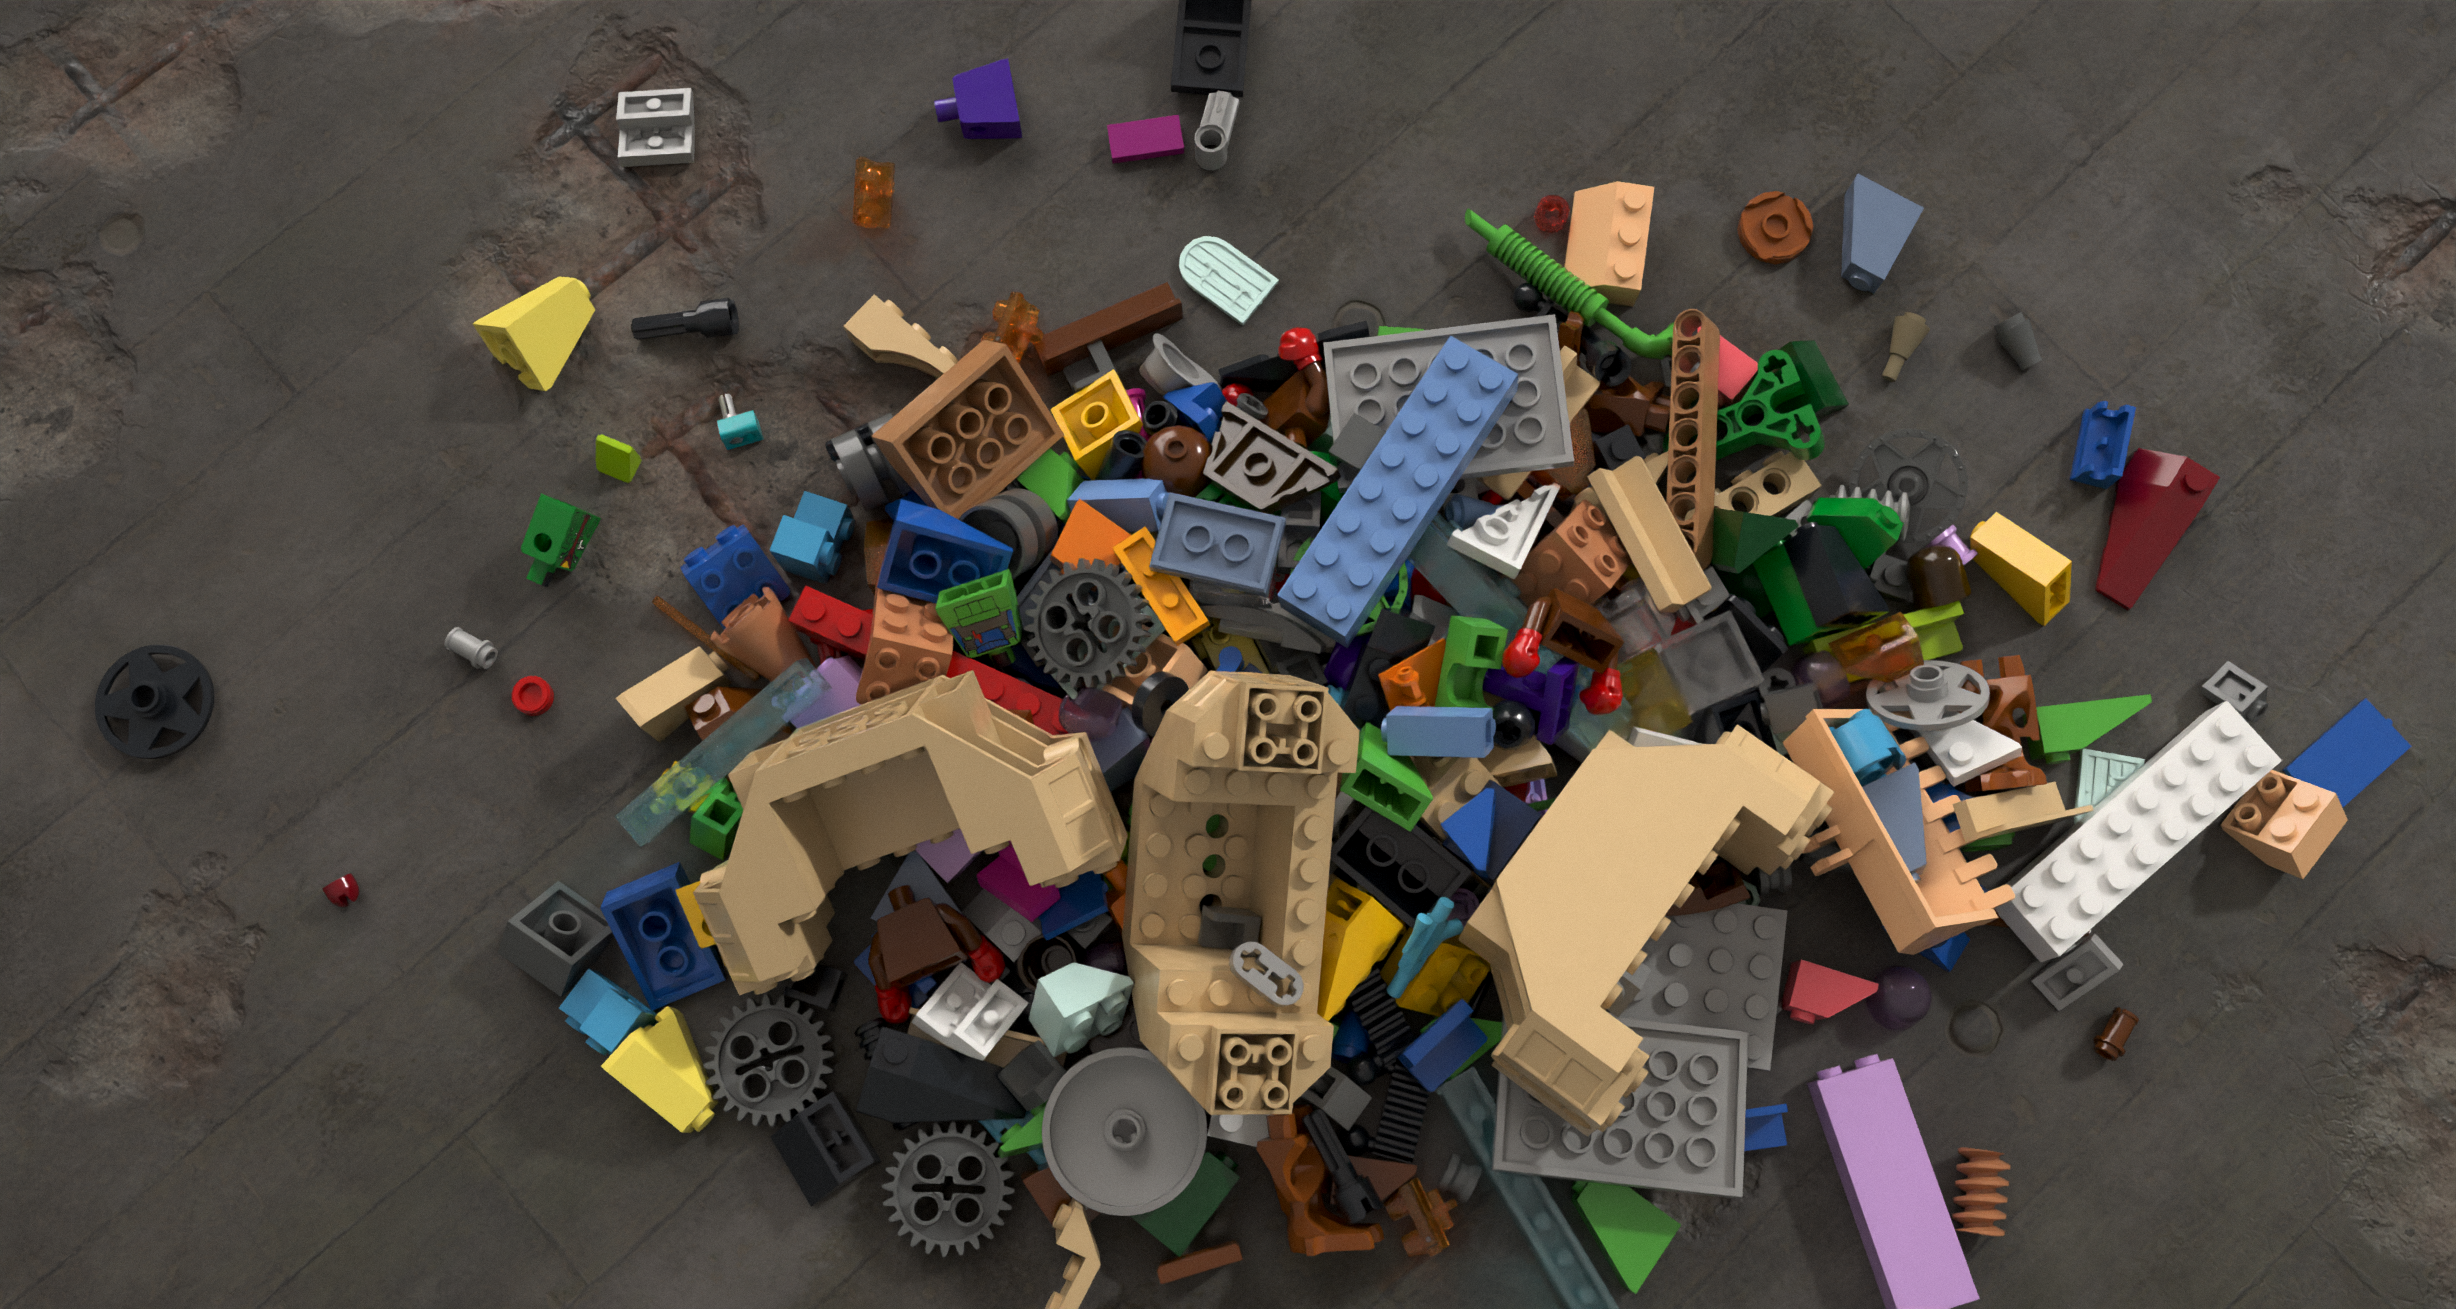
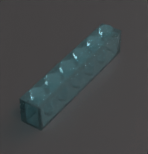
M807 658L797 660L614 817L640 847L654 841L729 777L728 774L750 752L763 748L832 689L831 685Z

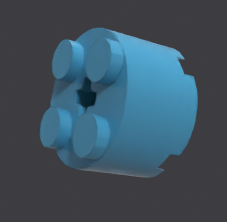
M1870 709L1858 711L1849 719L1848 723L1837 729L1828 727L1862 787L1886 776L1885 773L1893 766L1896 770L1901 769L1906 762V756L1878 716L1873 715Z

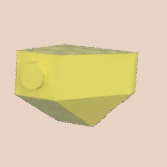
M557 277L478 319L473 323V326L497 360L502 364L507 362L512 368L522 372L518 375V379L529 389L547 391L554 384L595 312V308L589 300L591 298L589 290L580 280L570 277Z
M667 1006L655 1017L659 1023L655 1026L648 1025L645 1028L640 1026L629 1034L601 1067L680 1132L692 1133L694 1129L700 1132L713 1119L715 1113L712 1109L719 1102L713 1098L715 1092L712 1085L706 1084L709 1077L705 1068H703L702 1060L683 1014L678 1009Z

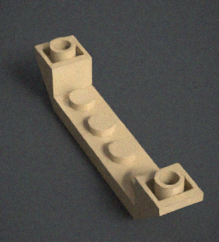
M1072 1198L1068 1206L1065 1204L1060 1206L1052 1227L1056 1228V1244L1079 1254V1257L1074 1254L1071 1256L1063 1273V1278L1066 1279V1282L1060 1293L1055 1291L1052 1293L1045 1309H1078L1101 1266L1099 1250L1085 1207Z

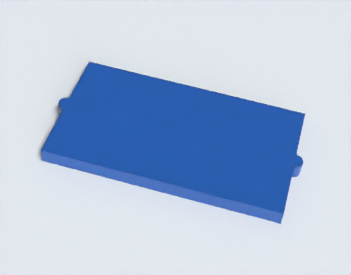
M2365 698L2287 765L2283 771L2288 776L2336 793L2343 808L2412 746L2392 726V720L2389 718L2385 719Z

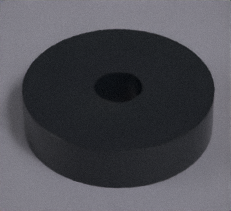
M1165 671L1149 676L1140 685L1133 699L1132 720L1135 726L1154 737L1166 711L1189 690L1186 682Z

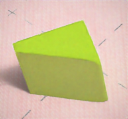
M598 435L596 438L597 470L623 482L630 483L642 461L633 447L605 435Z

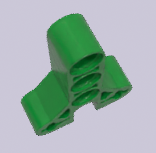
M1782 350L1768 351L1759 359L1757 366L1758 374L1741 402L1717 411V430L1723 429L1728 432L1724 439L1716 441V460L1757 443L1789 450L1798 459L1806 461L1815 459L1824 450V437L1811 404L1785 414L1775 412L1779 404L1805 392L1790 356ZM1780 368L1783 384H1780L1778 377L1772 372L1774 369ZM1759 414L1764 416L1760 424L1756 426L1746 425L1747 419L1752 415ZM1799 426H1802L1804 433L1810 438L1809 442L1803 443L1801 440ZM1669 433L1663 441L1664 453L1669 449ZM1698 434L1691 437L1688 442L1689 445L1696 441Z

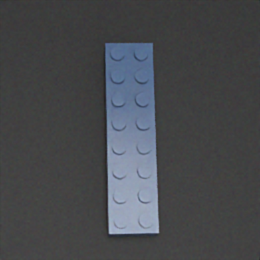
M1450 335L1277 594L1281 608L1348 648L1516 394L1518 374Z

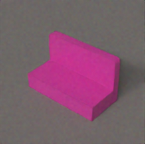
M1010 840L1006 848L998 851L1000 856L977 874V879L981 887L1033 922L1061 898L1059 889L1055 887V884L1044 888L1041 887L1040 883L1030 886Z

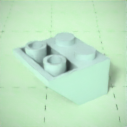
M1073 962L1038 979L1029 1021L1053 1057L1066 1051L1074 1053L1085 1046L1089 1039L1099 1034L1107 1036L1121 1026L1134 983L1128 976Z

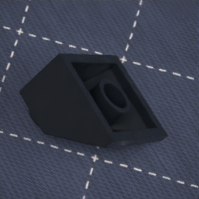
M1759 691L1705 708L1692 740L1702 744H1716L1724 732H1732L1738 724L1777 751L1770 726H1766L1762 718L1760 709L1762 700Z

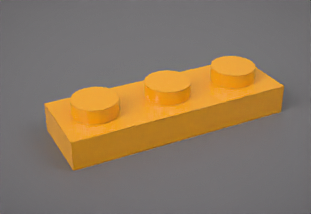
M1145 526L1112 548L1127 572L1132 575L1135 584L1142 586L1141 593L1144 598L1149 601L1150 607L1176 646H1179L1210 626V623L1180 577L1150 570L1149 565L1156 541Z

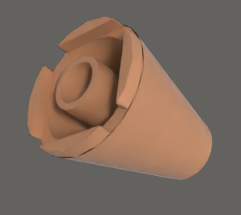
M769 587L762 588L763 597L758 598L754 593L729 613L721 622L726 627L721 635L715 630L711 634L710 640L717 647L789 694L805 684L809 687L816 679L814 674L817 666L796 629L788 621L789 617L775 593Z

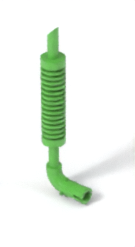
M1466 210V225L1489 241L1486 247V251L1489 254L1498 258L1497 260L1501 263L1503 262L1505 266L1515 271L1517 275H1521L1520 277L1524 280L1526 279L1528 283L1531 282L1532 285L1538 286L1539 291L1544 292L1547 297L1550 296L1551 300L1555 301L1559 306L1561 305L1563 309H1567V312H1578L1585 319L1584 324L1590 327L1597 321L1620 338L1625 348L1639 356L1661 360L1668 354L1672 356L1674 322L1656 336L1654 334L1651 336L1647 335L1637 327L1630 328L1606 310L1609 303L1606 297L1600 293L1597 294L1595 289H1591V286L1588 284L1585 285L1584 281L1574 276L1572 272H1568L1565 267L1556 263L1553 258L1550 259V256L1539 250L1538 247L1533 246L1531 242H1527V239L1516 233L1515 230L1506 224L1497 230L1472 210Z

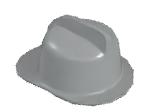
M1158 333L1152 336L1155 348L1142 363L1139 371L1158 393L1164 396L1169 391L1209 382L1216 383L1222 391L1218 382L1209 373L1186 357L1170 340Z

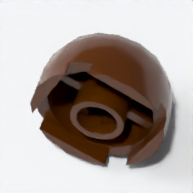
M1180 425L1163 428L1153 434L1144 445L1142 452L1144 457L1141 462L1142 478L1162 480L1168 493L1171 492L1195 498L1210 485L1203 472L1213 447L1205 435L1194 428Z

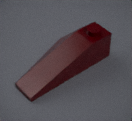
M2141 448L2135 450L2124 468L2122 478L2116 483L2115 492H2117L2114 510L2110 513L2108 523L2110 530L2107 545L2103 548L2095 591L2129 611L2199 513L2220 477L2186 456Z

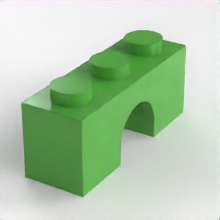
M1451 615L1435 707L1492 708L1485 703L1483 698V680L1488 668L1501 669L1508 629L1488 619Z

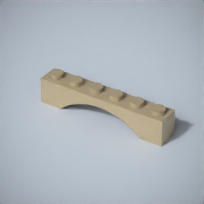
M875 294L843 326L849 340L876 363H895L913 367L938 379L958 362L957 358L947 348L941 346L938 349L929 342L931 339L930 335L919 324L914 323L912 326L902 318L904 316L903 312L892 301L887 300L884 303Z

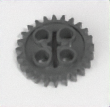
M1079 558L1076 568L1073 563L1064 562V574L1052 569L1050 570L1053 580L1051 584L1044 581L1038 582L1044 592L1042 596L1030 595V598L1037 604L1036 609L1025 610V614L1034 618V623L1025 626L1024 630L1035 633V638L1031 639L1027 646L1040 649L1034 656V661H1048L1043 672L1046 674L1057 672L1056 681L1066 683L1070 679L1072 687L1081 688L1085 682L1087 688H1097L1099 679L1102 684L1111 685V673L1117 677L1124 678L1126 676L1123 668L1124 664L1135 667L1138 665L1132 656L1134 651L1146 652V649L1138 642L1140 638L1151 637L1150 632L1142 629V623L1151 621L1152 616L1141 614V609L1146 607L1149 601L1142 598L1136 599V596L1142 590V586L1137 584L1128 586L1132 575L1127 572H1122L1118 575V565L1110 563L1105 568V562L1102 560L1094 559L1091 565L1089 560ZM1096 586L1099 596L1097 601L1090 606L1087 595L1089 590ZM1071 594H1073V600L1077 607L1073 606L1069 600ZM1065 609L1067 621L1062 628H1059L1057 616L1061 610ZM1084 615H1085V616H1089V617H1091L1092 619L1089 620V622H1087V620H1086V618L1084 617ZM1117 618L1120 629L1118 634L1111 638L1108 633V626L1113 619ZM1087 624L1091 631L1084 630ZM1099 640L1104 642L1105 646L1107 647V651L1105 653H1103V649ZM1085 641L1088 646V654L1084 660L1080 661L1077 656V649Z
M766 994L763 996L762 1005L759 1006L754 999L748 998L747 1011L738 1006H733L732 1009L735 1016L733 1021L724 1017L720 1018L722 1025L726 1028L723 1033L711 1031V1036L718 1043L717 1046L705 1047L706 1052L715 1056L714 1061L703 1064V1068L715 1070V1075L710 1077L706 1084L720 1086V1089L714 1094L713 1098L714 1100L728 1098L723 1109L725 1112L730 1113L739 1107L737 1120L745 1121L752 1113L753 1125L760 1126L764 1117L767 1116L769 1125L775 1127L778 1125L779 1115H782L783 1119L788 1122L794 1117L793 1110L796 1109L798 1112H801L807 1108L805 1102L808 1100L813 1103L820 1100L819 1096L815 1093L818 1088L830 1089L828 1083L822 1080L824 1074H835L836 1072L835 1069L826 1066V1060L837 1057V1053L825 1051V1046L831 1043L834 1038L829 1035H820V1032L826 1027L827 1023L825 1021L812 1023L816 1015L814 1009H809L801 1014L803 1002L796 1000L788 1008V998L780 995L776 1005H774L771 996ZM787 1023L792 1029V1037L785 1045H779L775 1040V1031L778 1026ZM749 1037L754 1043V1050L750 1057L742 1060L737 1054V1045L742 1039ZM800 1045L804 1047L802 1053L775 1060L773 1062V1070L770 1067L759 1066L742 1075H737L738 1068L768 1059V1051L772 1054L781 1055ZM799 1061L804 1066V1077L798 1083L792 1084L787 1078V1069L790 1064ZM761 1075L766 1081V1089L760 1097L754 1098L749 1092V1083L752 1078Z
M952 1121L949 1125L948 1133H943L938 1123H934L933 1135L930 1137L922 1129H919L918 1136L920 1142L915 1144L907 1138L904 1140L909 1150L906 1155L894 1151L893 1156L900 1162L898 1168L886 1167L885 1171L895 1178L894 1182L882 1185L883 1189L893 1192V1197L884 1201L883 1205L896 1207L897 1210L888 1220L891 1223L902 1220L904 1224L897 1233L900 1237L909 1232L914 1234L910 1244L911 1247H916L922 1240L926 1241V1254L930 1255L935 1246L940 1245L942 1257H947L950 1246L955 1245L957 1252L962 1256L965 1253L966 1242H970L978 1250L980 1249L978 1236L983 1234L991 1240L994 1238L989 1228L992 1223L999 1226L1005 1225L1004 1221L998 1216L999 1211L1012 1210V1207L1004 1202L1003 1198L1004 1196L1015 1194V1189L1004 1186V1181L1012 1178L1014 1173L1002 1171L1000 1168L1009 1159L1008 1157L1002 1159L1000 1157L995 1158L994 1154L1000 1145L998 1142H995L986 1147L984 1145L987 1137L985 1131L981 1132L976 1138L971 1137L972 1125L970 1124L965 1127L962 1134L957 1133L956 1123ZM929 1156L937 1157L941 1162L940 1173L933 1179H925L919 1173L921 1161ZM967 1158H976L982 1164L981 1174L975 1180H964L960 1175V1165ZM950 1177L953 1178V1183L957 1186L985 1187V1193L983 1194L953 1193L949 1201H946L945 1195L940 1192L913 1191L915 1184L945 1185L947 1178ZM924 1198H934L939 1208L937 1215L930 1221H922L916 1212L917 1204ZM973 1199L979 1205V1215L972 1222H962L957 1216V1207L963 1200Z

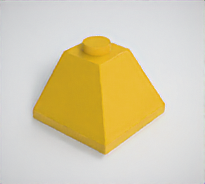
M1114 369L1051 409L1057 424L1064 433L1063 437L1074 460L1091 480H1095L1115 433L1129 430L1139 434L1143 425Z

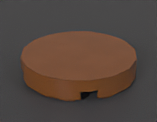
M1773 191L1762 193L1749 201L1740 215L1737 230L1740 242L1748 254L1761 262L1780 264L1790 262L1801 255L1810 242L1813 222L1811 213L1802 201L1796 197L1792 199L1789 196H1785L1783 192Z

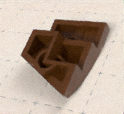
M1725 859L1713 862L1704 875L1696 871L1688 882L1695 887L1681 908L1673 904L1665 916L1707 912L1730 906L1751 897L1737 868Z

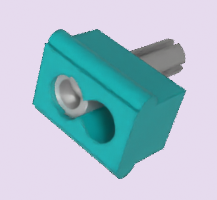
M725 394V401L723 395H721L719 403L723 419L718 420L717 424L721 440L726 449L730 450L763 440L760 424L754 411L736 415L732 396Z

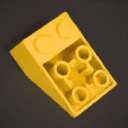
M1337 878L1327 891L1317 1014L1327 1021L1343 1009L1347 997L1359 983L1369 976L1374 963L1384 951L1388 950L1395 943L1397 934L1404 927L1372 896Z

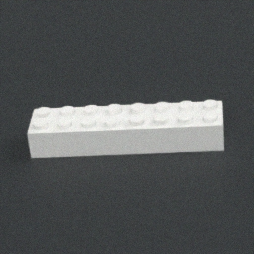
M2228 701L2205 711L2093 808L2094 811L2088 812L2006 883L2012 888L2015 898L1995 908V910L2040 962L2061 956L2282 760Z

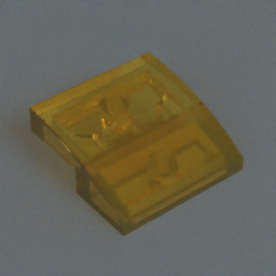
M1651 648L1617 666V670L1621 673L1620 680L1623 699L1618 710L1607 715H1599L1607 732L1610 729L1628 742L1633 727L1669 735L1693 723L1678 688L1672 684L1657 650ZM1591 680L1583 683L1585 688L1591 685Z

